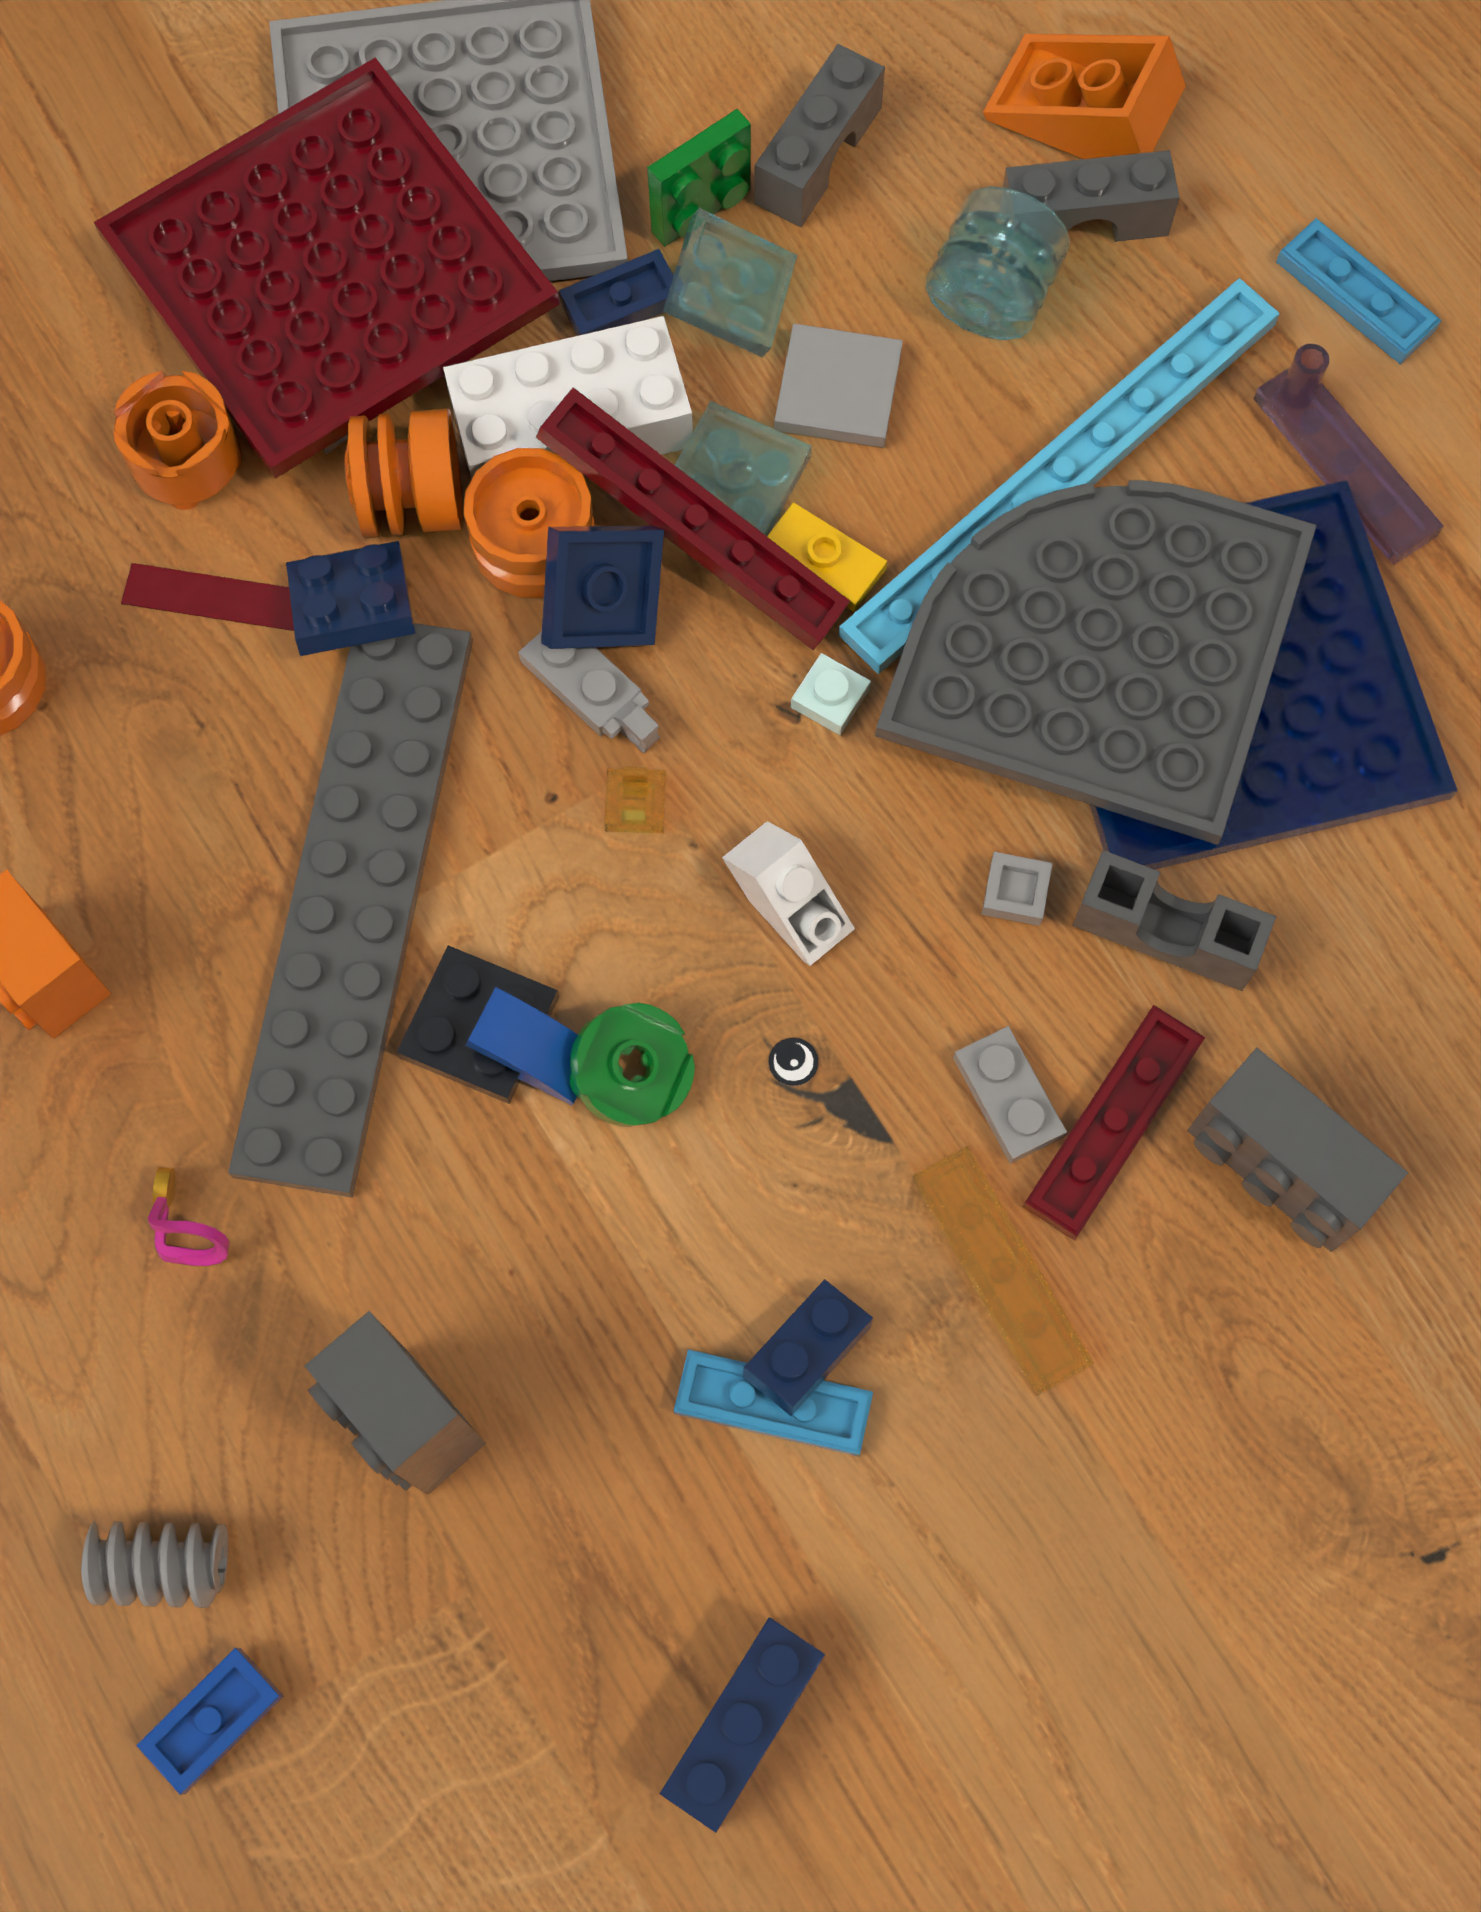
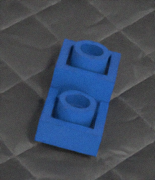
M495 987L465 1046L519 1072L518 1079L571 1106L577 1098L570 1086V1076L572 1073L570 1058L572 1047L578 1034L538 1009Z

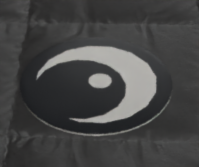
M787 1038L778 1042L771 1050L769 1068L772 1075L779 1082L789 1086H799L807 1083L815 1075L818 1068V1055L809 1042L800 1038Z

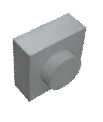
M993 852L981 915L1040 926L1043 920L1053 863Z

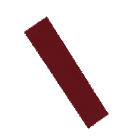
M131 564L121 604L294 631L289 587L143 564Z

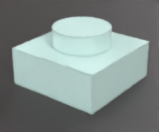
M821 653L791 698V708L834 733L841 735L870 691L871 681Z

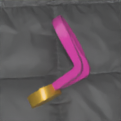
M158 1167L153 1184V1207L148 1216L149 1226L155 1231V1248L158 1256L166 1262L190 1266H211L226 1260L230 1241L225 1234L216 1228L201 1223L168 1220L169 1208L174 1198L176 1174L174 1168ZM167 1233L198 1235L213 1242L215 1247L206 1250H193L167 1246L166 1235Z

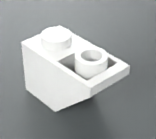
M768 821L765 822L722 857L749 902L809 966L855 929L802 840Z

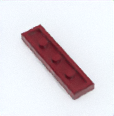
M1153 1005L1022 1207L1075 1241L1205 1037Z

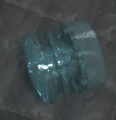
M993 186L974 190L964 199L950 227L949 239L940 247L937 260L931 265L927 273L925 288L931 302L946 318L964 330L982 337L999 340L1023 337L1032 330L1037 319L1038 310L1043 307L1046 300L1048 287L1054 283L1068 254L1071 240L1066 226L1050 208L1034 197L1011 188Z

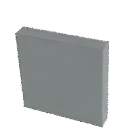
M793 323L774 420V431L884 448L903 340Z

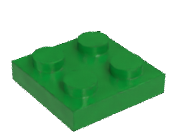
M735 109L647 167L651 232L664 247L679 237L692 235L701 227L706 219L723 208L729 209L736 206L746 196L747 192L751 190V123L738 109Z

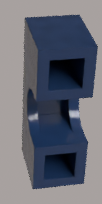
M769 1617L659 1794L716 1833L825 1654Z

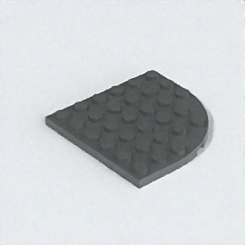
M1129 480L1127 486L1094 488V483H1087L1053 491L1027 501L1002 514L978 531L971 538V543L951 563H947L937 575L926 593L912 624L876 726L875 736L1218 845L1226 826L1317 525L1206 491L1177 484L1145 480Z

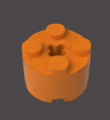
M163 371L150 373L132 383L119 397L114 410L116 416L113 430L114 441L134 481L142 491L156 500L171 504L176 509H192L200 501L208 499L222 490L241 466L243 458L239 438L230 415L226 411V405L221 394L207 379L196 373L182 371L183 376H164Z

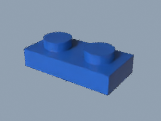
M234 1648L136 1746L180 1795L186 1794L284 1695L241 1648Z

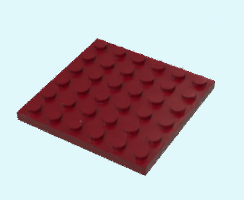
M376 57L94 222L100 237L198 373L211 382L219 391L226 405L227 413H229L232 420L275 479L348 435L350 417L365 415L368 418V422L379 416V414L384 413L445 375L443 367L469 361L560 305L558 291Z

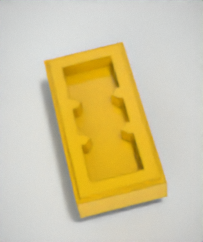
M794 502L767 536L849 599L850 603L847 605V608L853 612H856L887 570V560Z

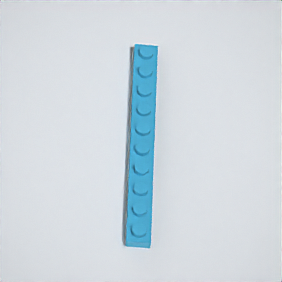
M1237 279L839 626V637L873 670L880 674L902 654L920 605L939 572L971 543V538L978 531L1002 514L1032 499L1087 483H1094L1095 485L1276 325L1280 313L1243 280Z

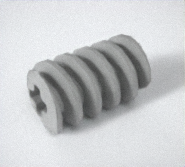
M94 1521L88 1530L82 1555L81 1573L86 1598L91 1605H104L112 1595L117 1605L130 1606L138 1596L143 1606L156 1607L164 1596L170 1607H182L187 1602L189 1596H191V1600L196 1607L208 1608L213 1603L216 1594L220 1593L226 1578L228 1561L226 1525L217 1524L211 1542H204L200 1524L192 1523L185 1542H178L174 1523L166 1522L159 1541H152L149 1523L140 1522L133 1541L126 1540L123 1522L114 1521L107 1540H101L98 1526Z

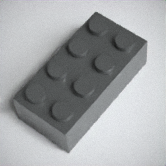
M370 1311L305 1365L306 1369L317 1381L308 1389L314 1400L333 1421L337 1420L342 1427L348 1428L355 1436L358 1434V1437L351 1443L368 1465L377 1474L381 1473L387 1480L391 1479L396 1486L400 1485L405 1491L413 1485L428 1495L486 1444L410 1352Z

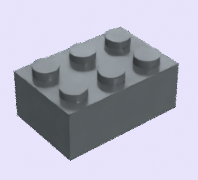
M1257 1047L1209 1101L1187 1130L1196 1138L1194 1145L1204 1157L1219 1166H1223L1226 1163L1244 1178L1242 1185L1254 1199L1268 1207H1271L1273 1204L1276 1205L1293 1220L1291 1227L1300 1238L1316 1248H1321L1323 1245L1330 1252L1361 1230L1408 1174L1404 1168Z

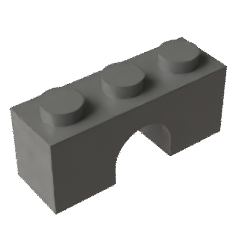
M840 44L836 45L756 162L754 204L799 227L803 226L828 189L830 169L842 142L856 147L881 110L885 74L884 66Z
M1170 150L1006 167L999 208L1007 253L1061 248L1063 237L1070 228L1081 222L1094 219L1111 221L1115 242L1169 236L1180 198Z
M1102 850L1072 926L1243 991L1257 971L1276 916L1220 894L1211 903H1196L1184 900L1167 892L1158 884L1159 871Z

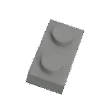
M1009 1026L954 1053L953 1059L1010 1164L1064 1138L1067 1131Z

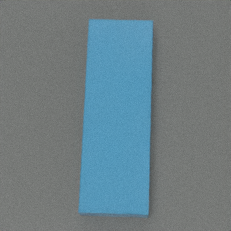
M1317 218L1288 243L1278 255L1277 264L1400 365L1437 330L1441 322L1439 317Z
M688 1349L674 1414L853 1456H860L873 1395L872 1391L823 1380L797 1411L790 1416L742 1377L744 1366L747 1363Z

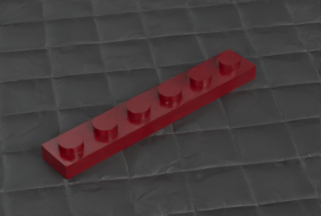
M572 387L539 428L536 435L538 440L646 523L663 529L664 537L810 649L814 650L820 644L850 603L849 599L574 387Z

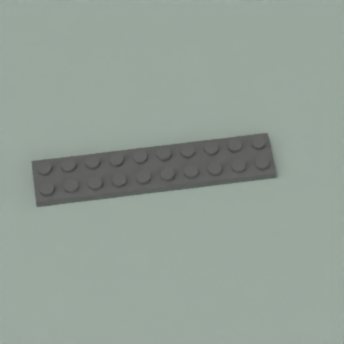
M414 623L416 634L350 646L228 1171L232 1178L353 1198L473 644L472 635L469 631Z

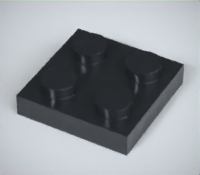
M448 945L404 1035L397 1054L402 1060L510 1104L521 1081L518 1079L520 1073L465 1045L495 987L522 1000L549 1017L559 999L558 990Z

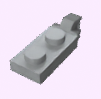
M541 631L518 652L522 664L600 737L605 734L610 739H613L621 732L642 753H645L660 739L657 730L659 725L644 711L649 705L648 699L641 693V689L596 647L550 649L541 644Z

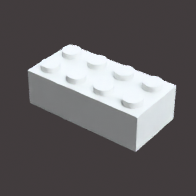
M664 316L443 367L471 480L475 472L491 458L516 448H543L555 453L538 440L536 435L541 425L572 387L661 455L694 447L692 411Z

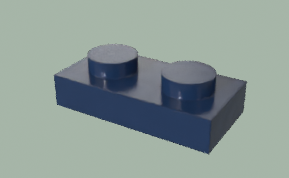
M656 249L559 290L560 303L577 336L647 320L683 304V292L660 249Z
M824 1279L744 1366L742 1377L792 1416L871 1328L873 1317Z

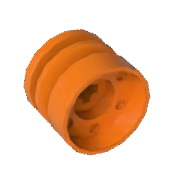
M450 409L411 411L408 424V438L398 439L394 423L388 413L379 414L378 441H373L368 418L365 415L350 417L348 423V444L345 450L346 483L351 507H353L357 515L362 536L365 539L380 537L381 511H386L391 534L393 536H402L406 521V509L416 508L419 523L424 533L463 530L460 467Z

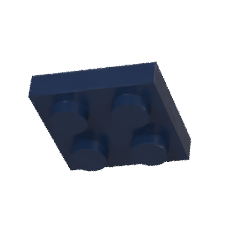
M653 525L548 527L541 644L550 649L655 645L664 530Z
M399 541L379 545L372 544L358 549L322 556H310L302 560L286 562L295 641L300 656L416 634L404 559Z

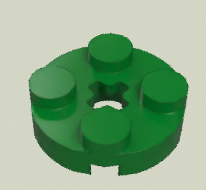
M645 1003L624 1004L611 1007L599 1013L583 1026L572 1047L570 1086L573 1093L582 1099L585 1106L598 1118L621 1127L651 1124L678 1109L687 1097L695 1072L693 1053H688L687 1043L682 1037L685 1033L680 1024L667 1012ZM633 1049H636L641 1053L639 1063L646 1067V1073L644 1077L635 1075L629 1081L622 1075L623 1068L618 1064L620 1055L627 1056Z

